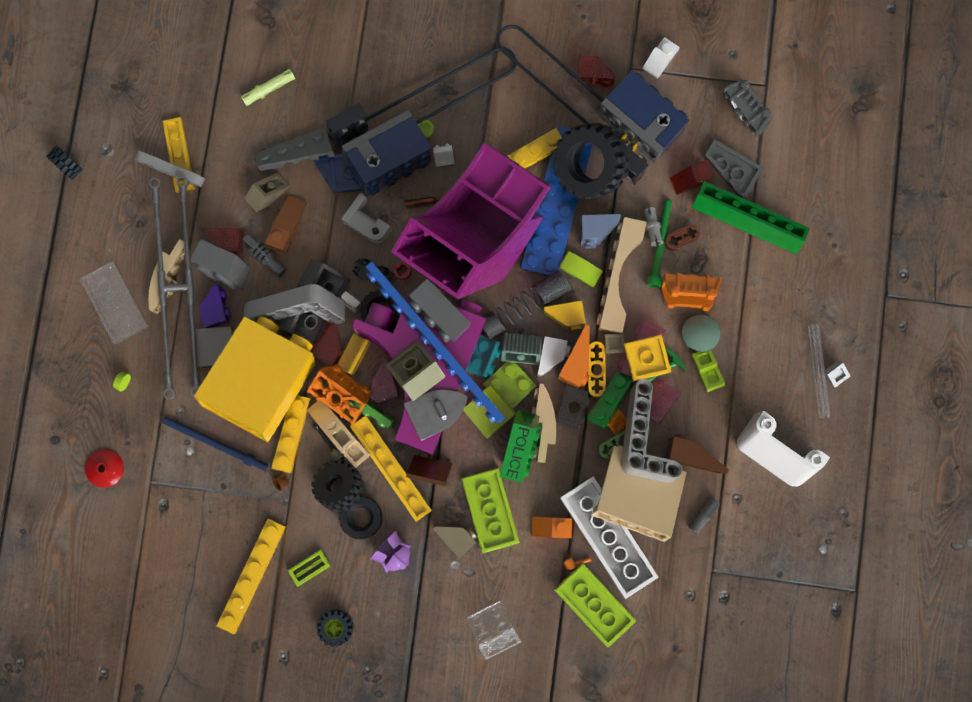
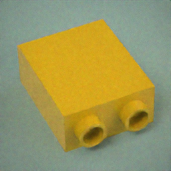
M259 316L256 322L244 317L194 397L202 407L268 443L316 365L313 354L310 352L313 345L296 334H293L290 340L283 338L277 334L280 328L265 317Z

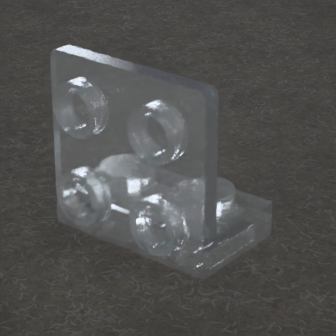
M501 601L467 617L478 647L486 660L521 643Z

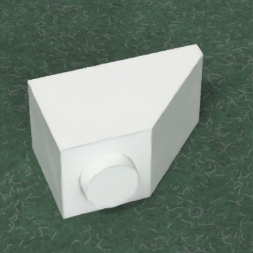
M551 337L544 338L537 376H543L562 363L565 357L569 356L570 346H567V340Z

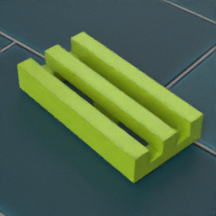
M320 549L287 571L296 586L299 587L330 567L331 564L323 554L322 549ZM318 555L321 557L319 560H317L310 566L306 567L296 575L294 574L293 571L300 568L310 560L314 559ZM324 562V566L314 571L300 581L297 579L298 577L305 574L315 566Z

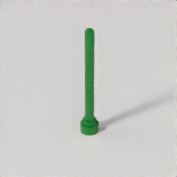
M670 199L664 201L660 223L663 244L658 246L657 242L652 273H650L646 281V286L652 288H661L662 284L659 273L672 204Z

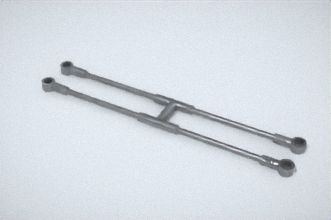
M179 176L176 180L182 203L186 261V283L166 284L159 211V188L161 187V181L156 177L149 180L155 210L159 269L157 272L158 290L162 313L166 375H164L165 390L163 396L169 400L176 396V392L173 389L172 374L170 372L166 314L167 292L186 291L187 304L189 305L193 363V388L191 389L193 397L195 395L194 389H199L200 387L193 306L195 304L194 285L190 263L186 205L189 182L185 176ZM181 179L186 180V183L184 185L179 184V181ZM158 181V186L153 187L152 182ZM168 390L173 392V396L170 398L166 396Z

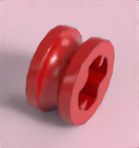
M399 262L394 266V274L398 279L406 280L411 275V268L406 262ZM402 266L405 267V270L408 269L403 276L400 275V272L397 273V270L401 269Z

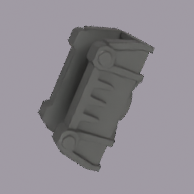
M740 80L728 85L723 89V96L731 102L730 106L733 107V111L738 118L744 122L745 126L750 128V132L758 137L770 124L772 112L769 108H765L750 88L751 85L748 80Z

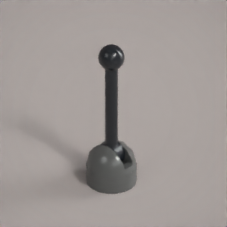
M314 423L313 429L319 432L331 449V460L337 462L338 459L344 460L346 457L338 448H334L320 429V426Z

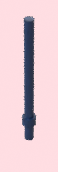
M164 417L162 421L163 424L244 461L243 463L250 467L255 466L266 471L269 464L256 459V456L250 453L245 454L168 417Z

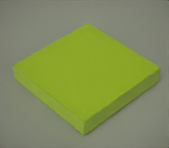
M492 384L483 390V393L505 417L504 420L499 424L496 422L492 423L486 417L485 413L487 411L484 407H478L473 400L463 410L486 438H489L516 414Z

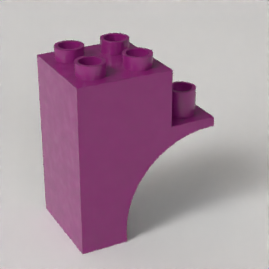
M484 142L468 168L446 195L426 212L410 218L391 252L457 299L506 279L544 216L538 213L537 209L551 186L487 142Z
M408 296L406 302L410 305V300ZM460 299L456 308L471 324L453 344L449 341L445 343L438 336L439 331L435 327L430 328L427 324L426 326L466 371L486 318L479 316L482 307L470 301ZM372 303L365 322L355 319L352 327L356 335L377 345L391 361L417 341L424 347L446 376L424 394L436 390L458 392L460 387L458 382L461 380L456 375L452 376L446 370L445 366L447 364L443 359L439 361L432 353L434 349L429 343L425 345L419 338L421 333L416 328L411 329L405 321L407 317L403 312L400 315L394 333L389 332L395 318L393 315L394 311L383 305ZM420 312L417 315L425 323V316ZM404 391V403L411 401V398ZM404 406L402 421L395 441L433 455L441 432L421 441Z

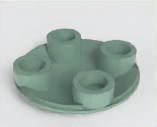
M705 315L690 317L682 328L684 344L696 351L712 350L720 339L718 324L712 318Z

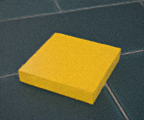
M662 334L623 344L633 382L671 373Z

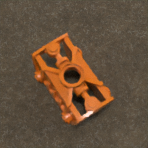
M665 273L661 284L664 303L667 308L678 306L701 308L702 311H709L721 286L722 277L713 278L710 275L698 276L696 274L684 275L681 273L675 275Z
M335 364L334 366L331 365L319 370L307 393H311L316 397L317 401H322L337 412L340 418H345L353 425L368 403L371 389L368 386L360 385L345 374L339 365ZM322 376L326 379L329 386L323 385V381L319 377ZM348 400L356 401L361 407L349 405L350 402Z

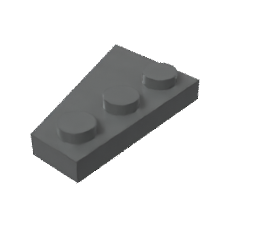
M715 139L704 156L737 195L744 199L763 170L762 166Z

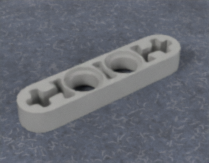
M137 151L134 158L136 162L176 179L179 176H185L189 184L201 188L205 178L144 152Z

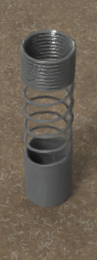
M558 270L531 286L530 290L533 299L523 291L522 297L525 305L518 297H514L516 309L509 302H505L508 315L500 307H497L500 321L493 311L484 315L483 318H486L482 329L487 337L491 340V338L493 339L496 335L501 334V332L503 333L504 330L506 331L498 309L503 312L512 325H515L507 304L523 320L515 298L530 315L532 314L525 300L524 293L540 310L532 288L545 306L571 291V287L563 273Z

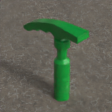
M665 347L666 353L673 359V361H669L670 368L673 369L678 365L685 372L687 368L681 359ZM662 375L655 376V377H650V378H646V379L649 380L650 382H652V381H654L655 379H657L658 377H660V376H662Z

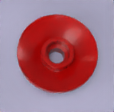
M107 449L94 452L88 458L85 465L87 479L94 486L100 488H108L119 482L124 472V464L121 457L116 452ZM101 465L105 466V470L103 472H101L99 469Z

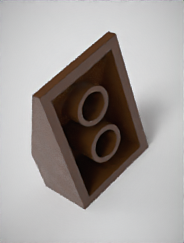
M678 434L675 437L669 438L665 459L674 460L681 465L719 474L728 473L729 469L696 442L689 440V436Z
M421 452L419 456L414 455L406 474L407 478L448 487L453 466L452 463H449L450 459L438 457V460L430 459L431 455Z

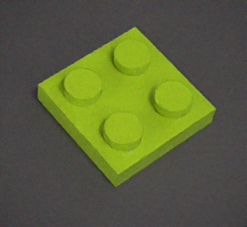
M506 362L483 383L486 388L492 384L512 409L537 387L515 362Z

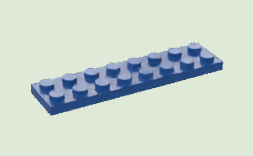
M561 125L558 127L561 137L566 131H571L569 127ZM590 142L582 147L579 154V165L584 174L593 145ZM553 153L551 154L544 182L549 184L551 188L537 209V212L544 217L527 243L521 266L522 270L545 276L560 270L559 265L564 256L578 202V197H575V193L569 194L566 191L567 187H562L559 184L561 180L559 177L556 178L554 174L557 170L556 166L553 167L552 161L556 158V156H553Z

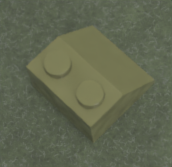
M418 341L385 365L412 401L446 377L436 361Z

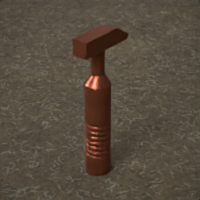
M447 190L443 191V197L446 195ZM431 196L406 200L405 204L406 208L434 204L443 197L436 198Z

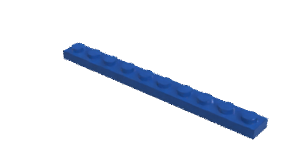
M369 263L366 266L368 271L366 276L372 283L377 282L381 286L379 291L386 299L388 297L394 302L392 306L399 314L404 313L407 317L405 321L411 329L416 328L421 333L419 338L425 345L429 343L434 349L432 351L434 356L439 361L443 359L447 364L445 366L446 370L452 376L456 375L461 380L458 384L465 392L469 390L473 394L471 399L478 407H484L487 411L485 413L486 417L492 423L496 422L497 424L504 420L505 417L374 263Z

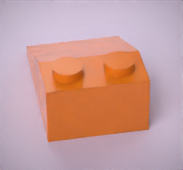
M587 324L557 379L576 390L580 386L584 387L590 377L587 374L589 370L590 326Z

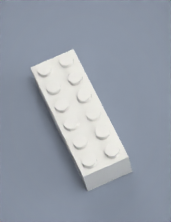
M591 477L561 496L560 500L621 595L626 599L659 577L627 528L591 515L593 508L599 502L602 491L595 478Z

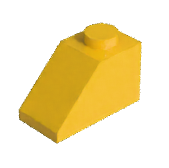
M582 301L548 306L543 309L546 316L565 329L571 328V331L581 330L582 326L586 324Z

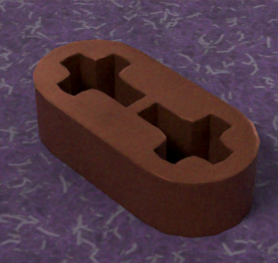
M690 224L670 233L665 239V247L670 251H676L695 242L700 235L698 227ZM688 229L691 232H695L693 238L691 236L684 238V235L688 233ZM671 237L674 240L677 238L681 239L676 243V246L669 244Z

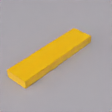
M177 117L163 120L170 163L192 172L182 118ZM173 177L175 192L179 193V186L176 183L177 179ZM181 180L179 181L180 185H184L186 183ZM188 184L187 191L195 190L194 185Z

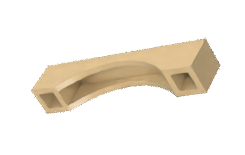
M624 217L623 221L618 223L616 233L620 235L619 239L614 241L612 251L616 253L614 259H610L608 269L612 271L610 277H606L604 288L608 289L606 295H602L600 306L603 307L602 314L598 313L596 325H599L598 330L613 334H622L626 312L619 296V275L625 259L643 241L647 223L645 221Z

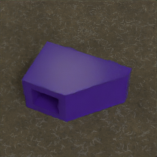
M218 284L213 285L199 308L203 326L206 328L230 323L231 312L225 304L227 294L225 289H222Z

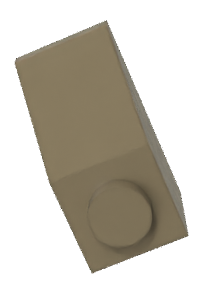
M276 173L253 183L244 199L258 212L270 206L290 185L279 173Z
M436 526L433 528L458 558L477 543L475 540L477 536L470 528L467 530L464 527Z

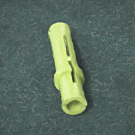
M288 69L267 82L254 86V89L241 95V98L245 105L248 106L260 98L264 99L267 94L288 82L295 80V77L291 70Z

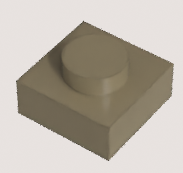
M624 334L604 335L605 354L625 353L623 345Z

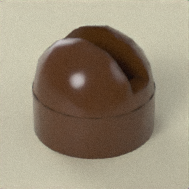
M279 474L272 478L274 486L279 491L289 485V478H286L285 474Z

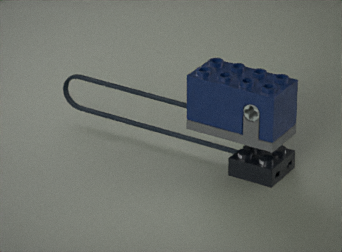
M511 24L499 31L497 35L499 49L584 124H589L588 121L501 46L500 36L505 30L513 28L521 31L602 102L598 115L622 136L626 134L627 137L625 139L633 146L637 142V149L653 163L684 132L689 122L686 113L682 110L678 111L673 106L671 100L666 97L663 98L657 88L653 85L649 86L639 73L635 74L631 70L607 98L603 99L523 28ZM627 143L624 147L625 150L629 149L630 155L627 156V161H630V167L626 168V171H628L626 178L635 185L643 177L649 164H647L644 156L641 154L637 155L632 151V146Z
M499 47L494 48L367 116L360 103L326 120L328 136L335 148L342 146L343 161L366 197L369 195L374 196L385 186L390 187L402 177L407 178L416 169H423L430 164L432 147L417 124L510 75L514 71L516 64L514 63L508 72L417 121L414 120L409 110L368 131L367 121L494 52L501 51ZM503 47L516 59L515 54L510 49Z

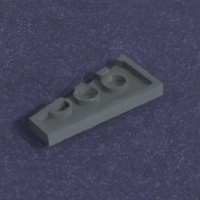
M325 128L315 130L254 154L260 171L284 167L285 163L289 162L299 164L304 159L311 158L313 161L318 160L319 156H335Z

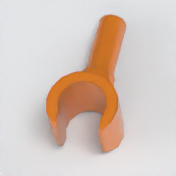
M571 557L564 561L563 565L567 570H572L581 563L585 564L592 562L591 557L574 562Z

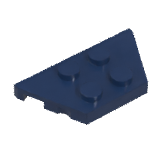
M334 154L335 156L333 157L324 155L319 156L318 160H313L333 193L362 191L343 161V154Z

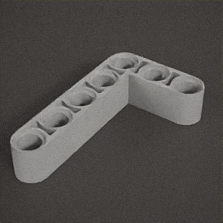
M310 284L246 302L244 304L243 318L246 317L256 322L259 316H262L271 321H276L312 311L330 323L341 324L345 321L346 303L323 287Z
M641 379L630 390L621 466L623 471L629 475L670 483L682 474V467L677 461L646 454L653 386L649 380ZM638 387L642 388L644 393H642ZM636 405L640 406L642 411L638 410ZM634 423L639 425L640 430L635 427ZM632 441L638 445V448L633 446ZM630 460L635 462L636 467L631 465ZM649 464L654 467L655 471L650 469ZM668 468L672 470L673 475L668 472Z

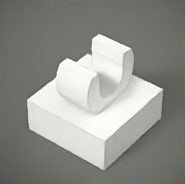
M447 143L446 146L439 147V145H436L433 148L436 167L455 164L452 145Z

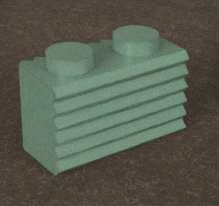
M504 333L501 361L539 365L542 337Z

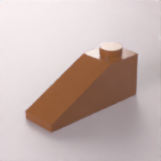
M292 196L287 197L265 243L270 249L285 254L288 253L306 206V201Z

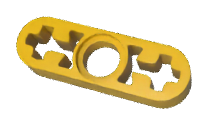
M598 341L592 342L589 345L588 375L590 377L588 379V392L595 398L601 397L606 389L605 346ZM595 345L598 346V349L602 350V352L598 353V359L602 358V362L598 360L591 362V358L595 359V353L591 352ZM594 364L600 365L602 367L601 374H593L591 367ZM591 377L596 379L602 377V381L598 380V386L602 387L598 394H595V390L591 389V387L595 386V380L591 381Z

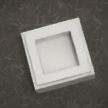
M346 291L341 295V300L346 303V307L357 313L360 309V302Z

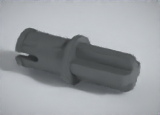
M710 498L701 512L698 511V516L689 528L699 535V532L706 523L711 521L710 518L719 508L720 503L716 499Z

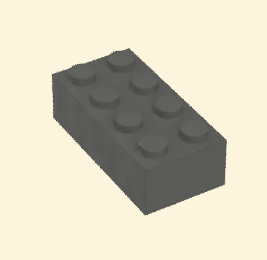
M201 239L190 260L195 264L194 268L198 269L199 272L217 283L221 281V283L233 290L237 288L243 290L252 271L237 255Z

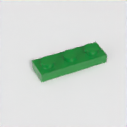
M617 372L588 415V421L605 429L635 382H633L632 378Z

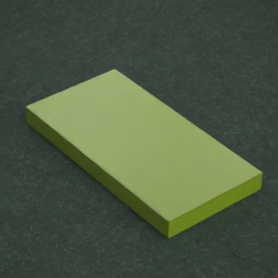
M499 468L461 478L482 553L520 543L501 477H499Z
M583 563L554 589L607 648L636 622L633 616Z

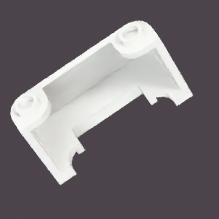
M765 411L753 415L736 441V445L741 452L790 486L802 485L823 468L830 458L819 450H812L805 457H801L774 438L772 434L776 429V421Z

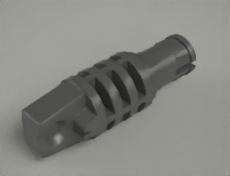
M248 234L242 239L243 243L248 247L246 251L263 267H268L278 278L286 272L287 269L275 259V254L259 239L255 241Z

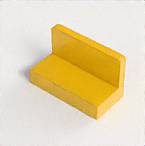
M353 334L337 365L342 368V371L354 377L371 342Z

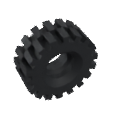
M338 459V462L330 460V465L327 462L324 463L323 469L320 467L317 469L319 474H314L313 478L316 481L311 483V486L315 488L312 489V493L315 495V499L329 510L341 512L342 508L346 511L349 509V505L352 507L356 505L354 503L356 499L360 500L359 493L364 491L360 487L364 486L363 477L349 462H344L341 459ZM341 478L343 480L341 488L333 492L331 490L333 482Z

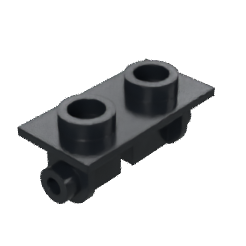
M366 258L358 259L354 262L356 265L352 272L355 273V276L368 280L366 266L372 261ZM381 265L379 267L376 266L386 279L394 275V273L390 272L389 268Z

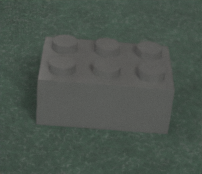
M428 279L409 295V306L417 314L421 312L425 316V323L430 328L435 327L439 331L438 336L445 343L449 341L453 344L470 327L471 323Z

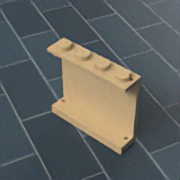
M613 446L608 451L611 457L599 502L593 508L591 515L660 541H667L672 537L687 472L682 471V474L670 483L629 475L623 471L621 466L623 446ZM630 460L631 465L636 467L635 462ZM649 464L650 469L655 471L654 467ZM668 468V472L673 475L672 470Z

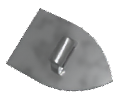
M436 390L426 393L414 401L411 400L404 403L420 440L422 441L450 427L462 414L468 396L451 390Z

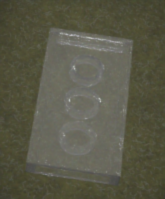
M114 261L80 278L114 345L149 328Z

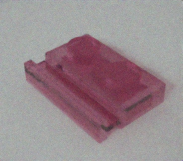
M657 377L652 384L650 419L660 425L682 393ZM637 406V409L642 411L641 407Z

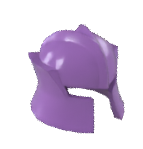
M395 530L369 559L379 562L386 573L388 571L403 570L410 562L409 548L411 545L403 542Z

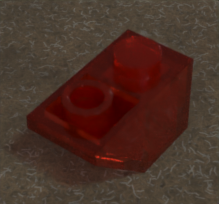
M579 55L577 76L588 86L592 84H600L602 87L614 85L616 75L598 56Z
M332 323L331 326L328 325L322 333L324 336L321 341H317L312 347L313 356L327 366L337 364L343 355L339 327Z

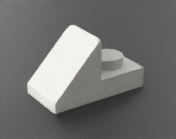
M664 37L658 47L654 48L642 69L658 79L680 47Z

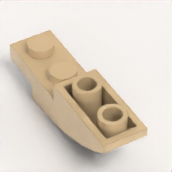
M181 239L178 240L170 255L162 252L166 284L177 283L171 277L177 274L180 269L179 264L185 259L184 241ZM158 262L151 278L148 298L149 310L156 314L159 311L161 312L157 275L159 271ZM167 292V298L169 295L171 296L174 292Z
M539 384V388H535L534 392L537 406L532 408V414L540 416L538 423H542L538 438L540 443L539 446H536L534 458H537L539 463H545L547 445L556 444V420L549 393L544 384Z
M322 401L315 402L307 409L324 433L355 468L370 456L336 413Z

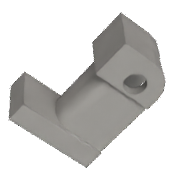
M359 193L341 220L344 221L345 225L374 244L383 243L392 229L379 218L375 221L362 212L368 201L365 196Z

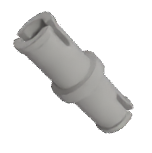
M649 207L651 215H649L648 208L643 210L647 222L645 228L649 233L651 246H656L655 239H657L659 246L663 244L660 233L661 225L657 221L655 208Z

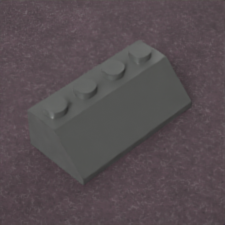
M311 259L296 288L315 284L341 299V295L344 293L350 279L326 264ZM309 311L280 319L277 326L291 335L296 334L309 341L313 346H317L329 322Z

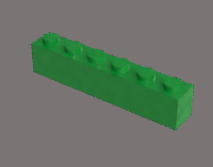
M706 181L703 182L692 205V208L795 255L805 243L810 229Z

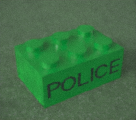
M517 410L499 477L523 483L524 476L528 477L542 423H538L540 416Z

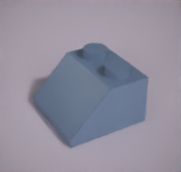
M621 214L582 215L580 220V246L590 249L600 245L618 226Z

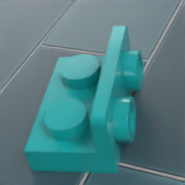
M480 335L466 371L484 379H487L488 375L492 376L495 365H493L495 357L499 359L502 352L501 342H496Z

